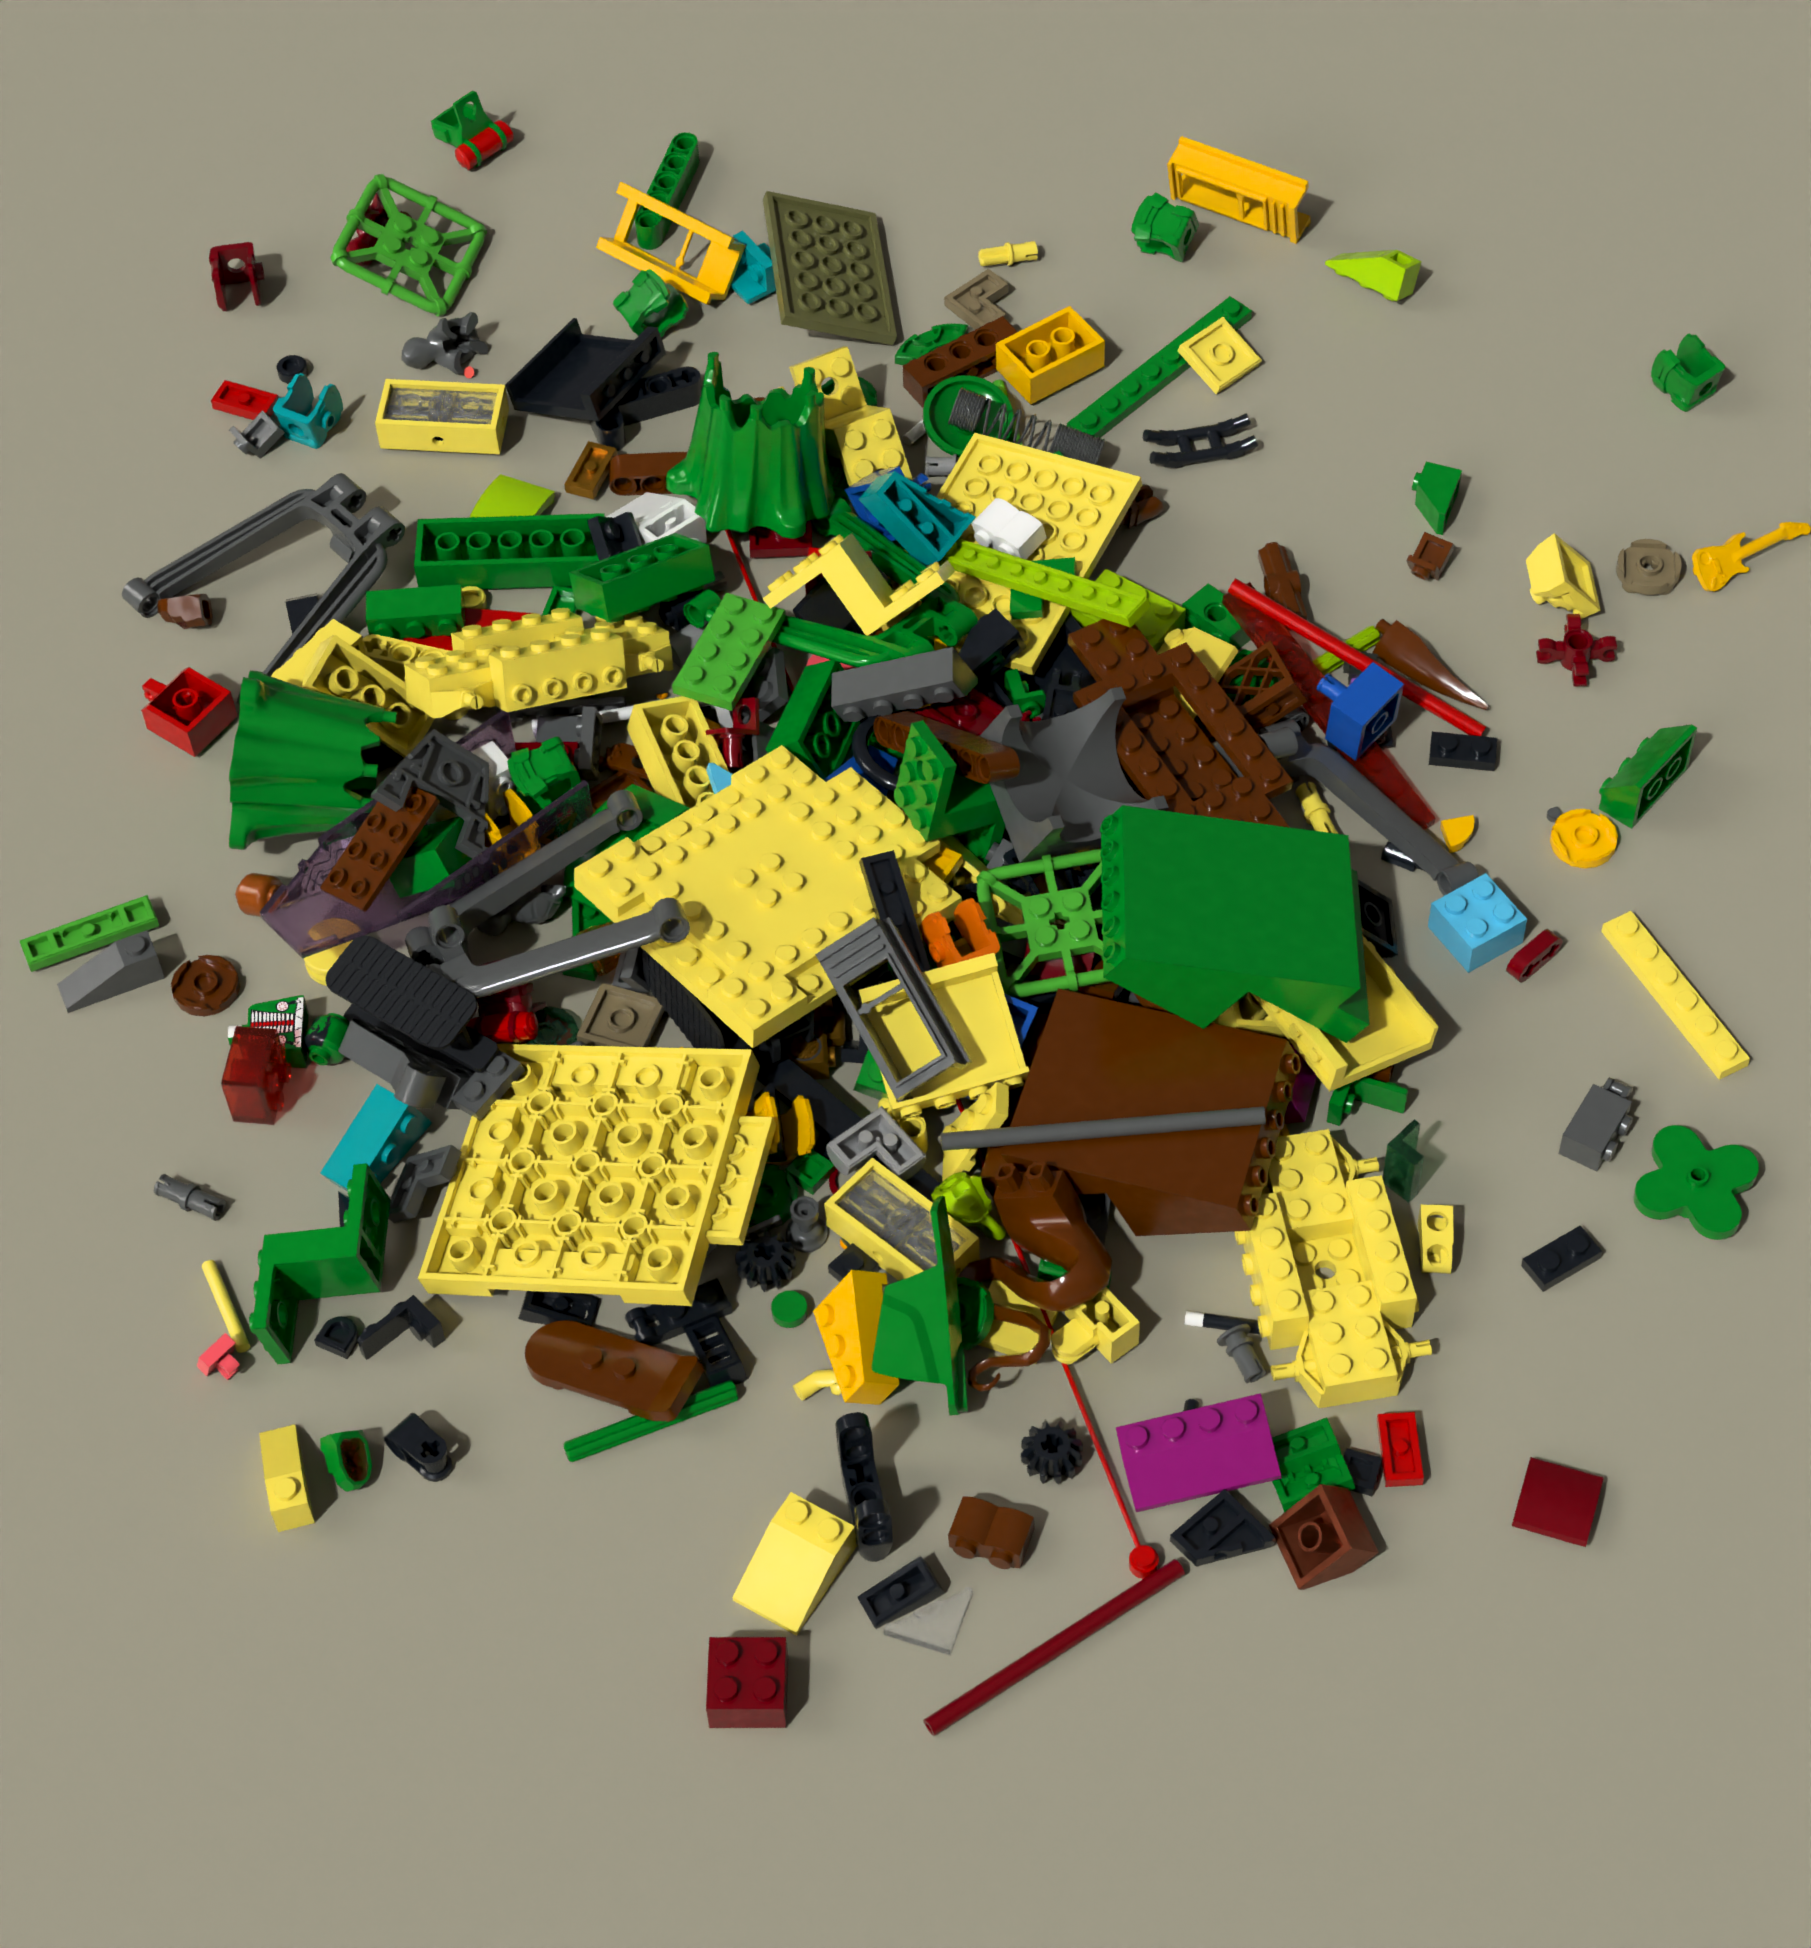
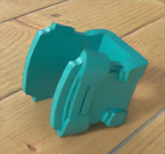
M295 374L287 386L288 393L285 397L278 398L273 411L276 417H278L281 429L285 432L283 434L285 438L317 449L325 441L327 432L340 420L341 412L343 411L342 399L335 385L331 383L327 386L325 385L318 397V403L307 417V413L312 409V401L314 399L312 386L305 374Z

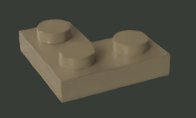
M987 269L945 296V306L976 330L1002 316L1006 319V313L995 306L993 302L1008 293V283L990 269Z

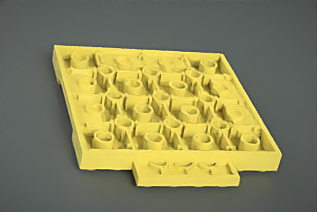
M782 745L732 774L731 785L639 840L633 842L626 837L574 868V887L614 923L651 911L652 907L660 899L674 898L680 902L690 926L686 938L676 943H668L661 938L640 947L752 1048H755L837 995L835 988L815 954L873 917L876 918L859 864L861 858L894 850L922 940L923 935L920 928L922 921L927 915L939 911L943 918H946L947 923L955 919L954 911L958 904L962 902V897L922 864L940 852L941 842L939 840L926 842L920 832L912 826L911 820L906 813L853 768L850 767L825 782ZM888 960L849 983L850 986L887 963Z
M497 1044L500 1051L519 1061L524 1067L525 1072L516 1081L511 1083L512 1086L499 1100H496L490 1106L491 1109L480 1121L474 1116L471 1117L460 1150L462 1153L457 1163V1172L450 1180L418 1276V1280L427 1293L493 1297L495 1289L603 1294L620 1295L624 1303L692 1306L709 1244L741 1246L744 1244L776 1129L773 1117L746 1116L760 1068L751 1049Z

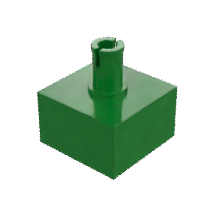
M458 816L424 825L389 878L400 898L454 884L472 858L455 848L464 824V820Z

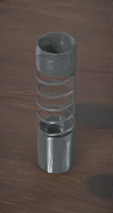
M960 388L948 421L949 425L974 433L987 407L983 435L988 436L1003 410L998 439L1004 440L1018 416L1013 443H1016L1022 413L1021 408L1016 411L1005 434L1001 438L1007 407L1006 403L1002 404L986 433L991 397L987 399L986 396L969 391V389ZM1036 414L1030 418L1017 444L1021 443L1033 421L1028 447H1031L1037 419ZM1051 419L1046 422L1033 448L1036 449L1048 426L1043 450L1047 451L1052 426ZM1060 423L1048 452L1054 454L1060 451L1065 457L1097 465L1105 439L1102 440V438Z

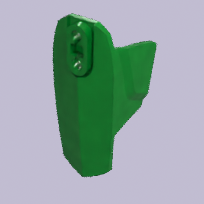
M939 1196L933 1202L930 1210L938 1260L937 1265L914 1276L885 1286L872 1360V1370L875 1373L901 1379L944 1384L947 1387L949 1416L959 1415L960 1412H968L964 1345H960L962 1333L952 1239L945 1196Z

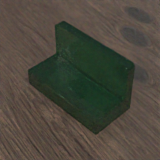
M1415 1119L1387 1144L1382 1177L1384 1184L1408 1203L1418 1195L1424 1156L1416 1151L1420 1123Z

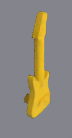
M1783 522L1779 524L1780 528L1743 546H1740V542L1746 535L1744 532L1734 534L1723 545L1696 549L1692 554L1693 573L1697 576L1705 591H1717L1733 575L1749 571V567H1745L1742 564L1743 559L1781 540H1791L1799 535H1808L1811 530L1810 525L1807 523Z

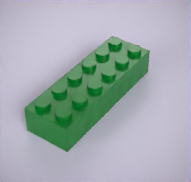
M605 513L418 519L414 560L418 587L461 584L462 588L476 586L481 589L553 587L554 585L569 587L571 586L569 572L599 561L587 520L596 516L605 517Z

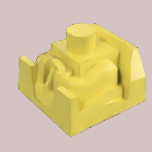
M1555 533L1541 542L1526 559L1531 583L1530 594L1533 600L1539 605L1548 601L1555 608L1562 607L1567 611L1573 610V614H1580V619L1601 611L1590 562Z

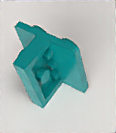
M744 231L733 235L735 241L741 242L746 246L730 287L747 304H750L776 291L770 248L765 243L757 246Z

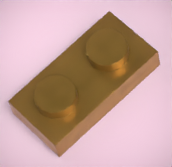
M588 441L564 484L566 493L594 499L610 471V460L617 455V449Z

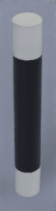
M1186 1311L1184 1325L1229 1330L1237 1325L1248 1324L1251 1328L1249 1333L1260 1334L1258 1320Z

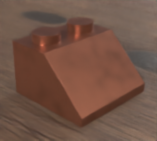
M1320 1484L1269 1524L1299 1590H1305L1353 1573L1379 1553L1348 1488Z

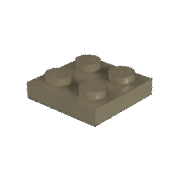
M601 983L576 1038L577 1041H582L588 1046L648 1047L665 1010L657 998Z

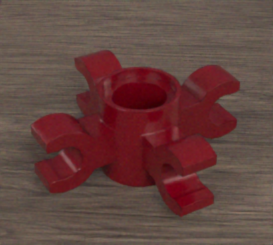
M1566 614L1567 625H1564L1565 635L1563 641H1554L1549 638L1539 639V650H1536L1537 663L1547 664L1554 660H1560L1564 668L1572 671L1573 686H1587L1586 675H1589V659L1598 658L1605 662L1615 660L1614 650L1617 649L1616 637L1605 636L1599 640H1593L1588 631L1581 629L1580 614Z

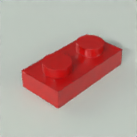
M224 380L211 399V404L215 410L254 420L262 410L271 417L274 413V405L279 397L277 394Z
M1415 1412L1378 1414L1377 1428L1385 1487L1423 1485L1424 1475Z

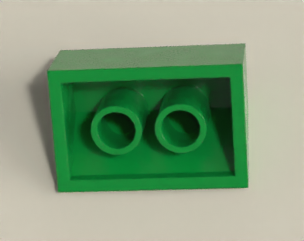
M1691 724L1661 728L1651 738L1646 737L1639 745L1637 753L1632 758L1627 757L1622 762L1618 773L1613 779L1608 777L1599 790L1601 795L1599 810L1632 829L1688 769L1697 727Z

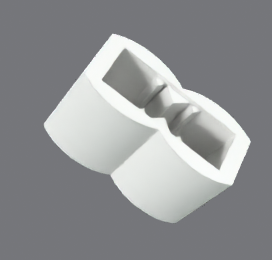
M995 498L971 523L975 533L974 538L980 545L991 547L997 551L1027 559L1047 538L1043 524L1038 519L1026 512L1019 511L1013 505L1000 498Z

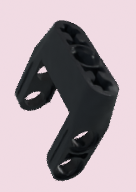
M849 1413L840 1417L835 1423L843 1487L851 1522L855 1526L858 1552L865 1560L877 1562L889 1554L893 1545L892 1518L888 1501L883 1500L875 1466L869 1418L864 1413ZM856 1471H861V1474L864 1476V1482L858 1483Z

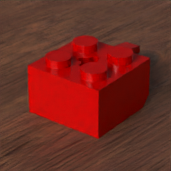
M190 667L181 671L168 685L152 678L142 685L145 698L150 701L141 710L147 729L193 757H196L238 716L231 691Z

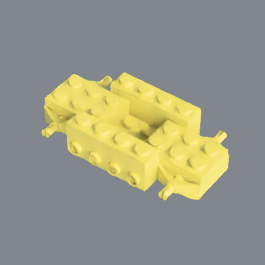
M556 608L551 610V614L543 616L536 613L526 614L522 616V620L512 622L508 619L495 620L492 622V626L487 627L468 625L463 627L461 632L451 633L453 651L445 653L446 657L435 659L432 656H423L416 658L415 663L404 665L407 702L433 718H442L452 713L472 709L477 710V708L480 709L482 707L491 708L493 706H497L505 712H512L627 688L626 679L629 677L653 672L657 673L663 670H673L669 631L657 626L654 622L643 619L639 615L627 616L624 618V622L619 623L597 622L594 624L595 627L584 629L582 617L571 612L569 608Z
M1329 1129L1278 1137L1276 1154L1271 1160L1268 1171V1182L1263 1188L1259 1201V1212L1254 1218L1251 1231L1234 1232L1237 1245L1243 1244L1245 1254H1242L1244 1274L1246 1276L1251 1275L1253 1285H1250L1252 1305L1259 1306L1261 1316H1258V1328L1261 1338L1267 1337L1270 1350L1299 1346L1296 1360L1292 1361V1363L1270 1366L1272 1379L1276 1381L1294 1377L1295 1382L1301 1384L1318 1408L1397 1396L1406 1364L1410 1363L1411 1358L1432 1355L1429 1340L1414 1343L1404 1342L1403 1338L1395 1331L1412 1327L1414 1313L1419 1312V1302L1382 1175L1358 1179L1359 1174L1379 1172L1377 1157L1362 1160L1352 1159V1156L1331 1136ZM1319 1268H1329L1335 1275L1329 1279H1323L1316 1275L1315 1271Z

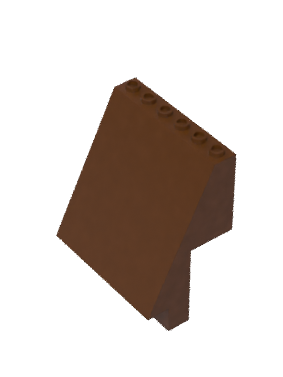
M1058 988L1050 1013L1037 1014L1023 1052V1058L1026 1067L1029 1068L1027 1079L1024 1080L1023 1086L1010 1090L1008 1117L1000 1128L1263 1106L1266 1123L1264 1125L990 1147L980 1177L993 1198L997 1187L994 1177L999 1165L1013 1163L1018 1172H1026L1028 1166L1033 1162H1045L1050 1171L1063 1170L1078 1195L1107 1193L1135 1236L1251 1231L1254 1218L1259 1212V1201L1263 1188L1268 1182V1171L1271 1160L1276 1154V1143L1279 1133L1284 1127L1288 1103L1292 1100V1089L1296 1075L1299 1074L1301 1069L1300 1058L1294 1052L1288 1040L1215 1023H1210L1202 1029L1175 1014Z

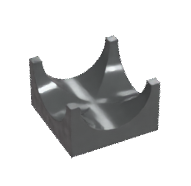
M1122 687L1110 688L1095 701L1075 711L1040 721H1020L1023 716L1019 705L1006 706L980 735V737L1014 749L1019 758L1020 772L1016 778L990 783L1019 863L1042 859V855L1050 854L1051 857L1101 848L1100 826L1108 815H1112L1122 805L1163 811L1169 808L1164 795L1153 797L1150 800L1139 796L1131 788L1121 769L1116 750L1115 729L1119 710L1126 700Z

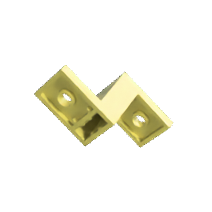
M847 346L789 367L795 386L802 384L804 368H814L818 393L823 392L821 383L825 378L830 377L835 383L833 392L829 395L824 394L827 456L840 458L849 486L878 469L884 470L900 466L906 478L909 480L913 479L890 408L866 404Z
M851 533L843 538L839 534L818 550L821 554L819 557L815 552L793 568L795 574L788 570L767 587L770 592L763 597V600L771 609L822 573L864 634L868 636L942 585L955 570L949 561L940 566L936 561L915 578L917 580L915 584L910 579L893 592L854 535Z

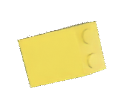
M790 1492L771 1520L733 1595V1601L797 1636L857 1547L855 1526Z

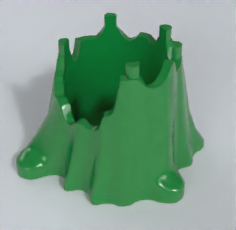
M708 353V364L690 446L686 457L666 473V488L674 494L695 497L697 499L695 513L705 520L706 529L710 532H719L727 529L747 532L753 527L763 526L785 538L795 539L803 536L806 533V522L811 519L828 516L835 499V493L832 488L834 475L829 467V458L826 453L824 392L818 393L815 383V369L811 367L804 368L802 384H798L793 388L792 395H789L782 388L770 390L763 401H757L749 394H743L739 399L732 400L730 391L723 386L719 353Z
M250 670L248 678L243 677L241 684L239 724L235 735L229 772L230 803H232L229 848L245 850L257 840L284 835L358 831L365 821L358 819L361 810L369 811L372 809V803L376 801L373 798H364L354 793L362 789L375 790L377 784L378 765L365 763L362 759L361 751L379 746L380 737L369 730L366 724L382 721L396 723L397 712L385 711L384 707L302 688L268 676L263 672Z

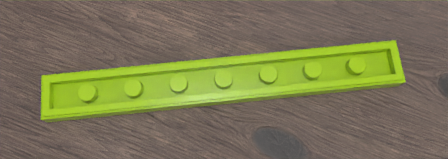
M960 538L939 561L940 565L949 561L955 571L1130 628L1150 608L1148 598Z

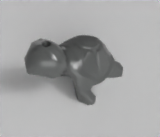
M469 312L462 318L440 319L438 325L429 332L427 339L413 337L405 342L401 353V360L407 366L421 369L434 360L456 375L463 374L464 371L461 364H464L475 354H487L488 346L485 342L479 340L475 328L478 324L477 314Z
M542 885L541 892H528L477 926V928L489 936H498L504 932L511 921L530 924L545 922L556 913L564 901L563 896L566 894V886Z

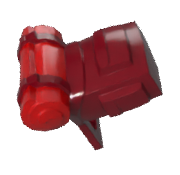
M496 961L483 963V964H480V965H478V966L487 965V964H490V963H493V962H496ZM530 982L476 999L479 1006V1017L471 1018L466 1026L496 1043H521L526 1040H532L537 1037L539 1030L538 1020L534 1013L545 1008L546 1002L532 1003L531 992L534 991L533 983Z

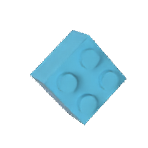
M1485 873L1432 902L1428 928L1469 973L1522 944L1527 918Z

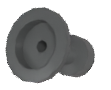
M807 1196L799 1197L790 1206L792 1221L786 1229V1240L791 1242L796 1251L804 1253L813 1252L820 1249L826 1243L828 1228L825 1222L819 1218V1206L816 1200Z

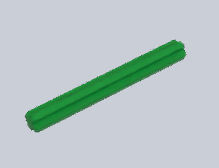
M729 1380L691 1394L679 1415L673 1421H651L635 1415L565 1441L563 1447L567 1459L570 1462L580 1460L738 1400L736 1386L733 1381Z

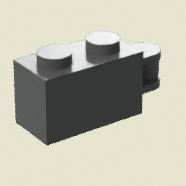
M1610 1077L1603 1088L1593 1084L1563 1133L1558 1154L1596 1172L1604 1160L1610 1162L1618 1146L1615 1140L1619 1134L1622 1136L1626 1135L1633 1121V1117L1629 1116L1632 1101L1628 1100L1632 1087L1619 1083Z

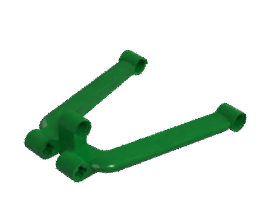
M835 497L828 516L812 519L814 528L821 535L829 536L831 534L837 536L841 534L845 538L852 533L864 551L872 552L873 563L899 585H903L910 579L915 584L917 582L915 578L927 568L867 522L852 513L849 504L841 497ZM945 581L942 585L921 598L920 600L923 603L896 625L878 635H862L786 615L785 621L772 642L853 667H861L935 651L934 635L938 636L946 645L955 646L968 636L971 628L977 624L978 619L970 608L960 603V596L956 589ZM704 590L684 605V615L691 625L696 628H702L709 623L722 600L714 591Z

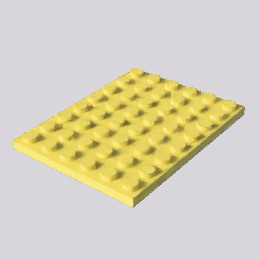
M974 433L936 497L940 500H947L952 503V507L963 513H970L976 518L995 498L1007 501L1019 511L1026 512L1038 519L1043 524L1047 536L1026 560L1037 561L1075 557L1076 576L1089 579L1142 487L1141 477ZM970 524L959 538L979 544L974 538L975 533L972 524ZM955 571L946 580L958 592L960 603L970 608L978 620L996 608L1019 631L1027 647L1004 667L1018 669L1020 672L1034 675L1071 608L1044 600L1043 617L1011 620L1010 588ZM888 576L895 592L901 585ZM921 600L917 601L878 628V630L886 631L916 610L923 602ZM967 637L955 646H948V648L953 647L959 653Z

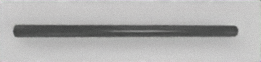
M1263 1106L941 1133L942 1151L1264 1125L1266 1117Z

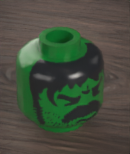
M329 1013L318 1016L313 1021L304 1038V1047L312 1061L319 1065L338 1064L344 1060L345 1056L338 1050L350 1024L346 1018L339 1014Z

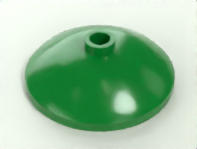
M961 375L945 379L930 391L925 400L922 418L926 433L937 447L952 456L953 454H957V457L961 456L974 433L983 435L987 411L986 407L974 433L949 425L948 421L960 388L969 389V391L986 396L987 399L991 397L986 433L1002 404L1006 403L1007 407L1001 438L1014 417L1011 403L1004 392L990 381L980 377ZM1003 410L988 436L998 439ZM1013 425L1009 433L1007 434L1006 438L1004 439L1005 441H1008L1013 429Z

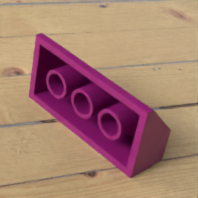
M1261 1393L1116 1427L1122 1460L1136 1512L1218 1494L1224 1489L1231 1491L1282 1479Z

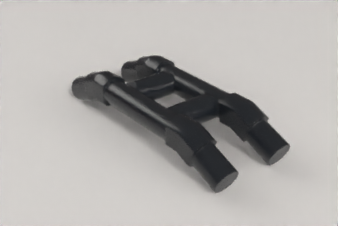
M1247 413L1234 419L1231 418L1224 422H1218V424L1177 431L1145 429L1142 437L1144 442H1152L1157 445L1171 446L1178 443L1181 452L1162 453L1153 451L1150 454L1149 460L1151 464L1163 465L1169 468H1178L1187 464L1224 458L1233 459L1259 446L1254 435L1241 441L1238 440L1231 444H1225V446L1222 444L1220 437L1230 436L1237 433L1239 429L1251 425ZM1208 438L1211 448L1193 451L1190 441Z

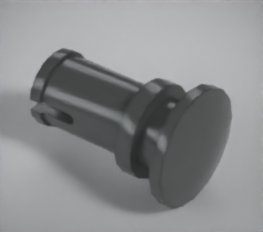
M1241 1324L1225 1331L1219 1336L1217 1343L1219 1346H1227L1226 1353L1229 1357L1234 1358L1244 1377L1245 1383H1252L1261 1379L1266 1374V1370L1263 1368L1252 1347L1254 1345L1253 1339L1246 1336L1251 1330L1248 1324Z

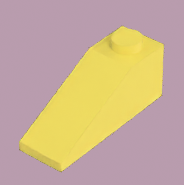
M296 1425L259 1433L270 1512L278 1532L315 1523Z

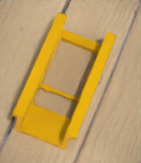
M1180 137L1178 140L1179 144L1167 163L1171 199L1175 200L1178 197V199L1246 224L1266 231L1270 230L1274 234L1279 233L1283 237H1290V242L1297 244L1305 228L1309 227L1311 223L1309 215L1297 211L1309 188L1307 180L1186 137Z
M620 182L616 193L628 198L615 237H600L596 248L640 271L651 269L666 284L669 283L675 289L707 305H710L711 299L725 300L746 245L735 241V238L624 182ZM640 205L689 229L680 256L676 259V266L627 242ZM694 232L711 240L697 278L680 269L685 263L684 258Z

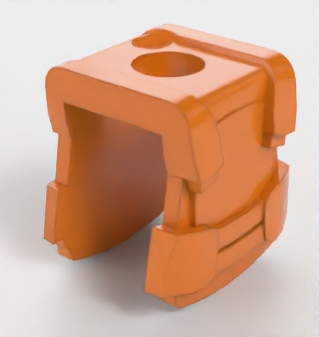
M973 898L960 902L954 911V924L962 937H965L972 953L961 957L950 935L951 931L945 917L943 918L939 911L927 915L921 923L922 938L938 968L991 953L997 954L1000 950V944L995 931L992 932L991 929H987L984 922L987 918L979 903L975 902Z

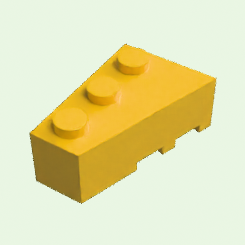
M851 1270L813 1311L845 1403L880 1405L899 1386V1378L875 1373L872 1370V1360L883 1300L882 1286L887 1285L886 1273Z

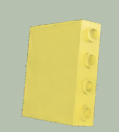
M1363 935L1370 1025L1347 1043L1252 994L1329 1092L1430 1050L1439 1028L1432 1015L1424 1010L1416 1000L1413 992L1405 987L1396 976L1393 968L1385 963L1376 952L1374 945L1367 941Z
M991 953L922 972L972 1062L961 1069L950 1067L910 1092L913 1099L902 1102L896 1100L881 1073L893 1117L901 1115L903 1119L915 1117L922 1113L923 1108L934 1105L936 1109H944L955 1105L956 1099L967 1096L970 1097V1100L978 1099L982 1093H985L996 1082L1009 1086V1090L1023 1086L1024 1080L1027 1079L1029 1068L1026 1067L998 974L995 954ZM899 979L860 989L859 999L861 1005L864 1003L869 1004L899 985ZM904 989L873 1007L871 1012L867 1014L902 1079L941 1055Z

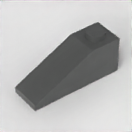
M146 930L115 941L57 985L67 1012L70 1013L159 981L165 977L149 933Z

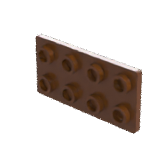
M410 787L403 807L397 812L377 802L328 874L320 889L361 911H368L440 803V800L419 788Z

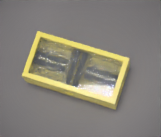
M385 379L375 421L380 448L500 454L509 414L506 387L502 384Z
M871 1158L824 1203L826 1226L848 1243H854L898 1281L937 1265L938 1260L930 1213L933 1203L874 1158ZM948 1215L957 1278L968 1263L980 1260L979 1237Z

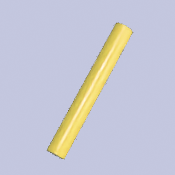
M208 1260L202 1264L208 1284L231 1339L236 1343V1351L238 1353L246 1352L250 1348L249 1341L215 1261Z

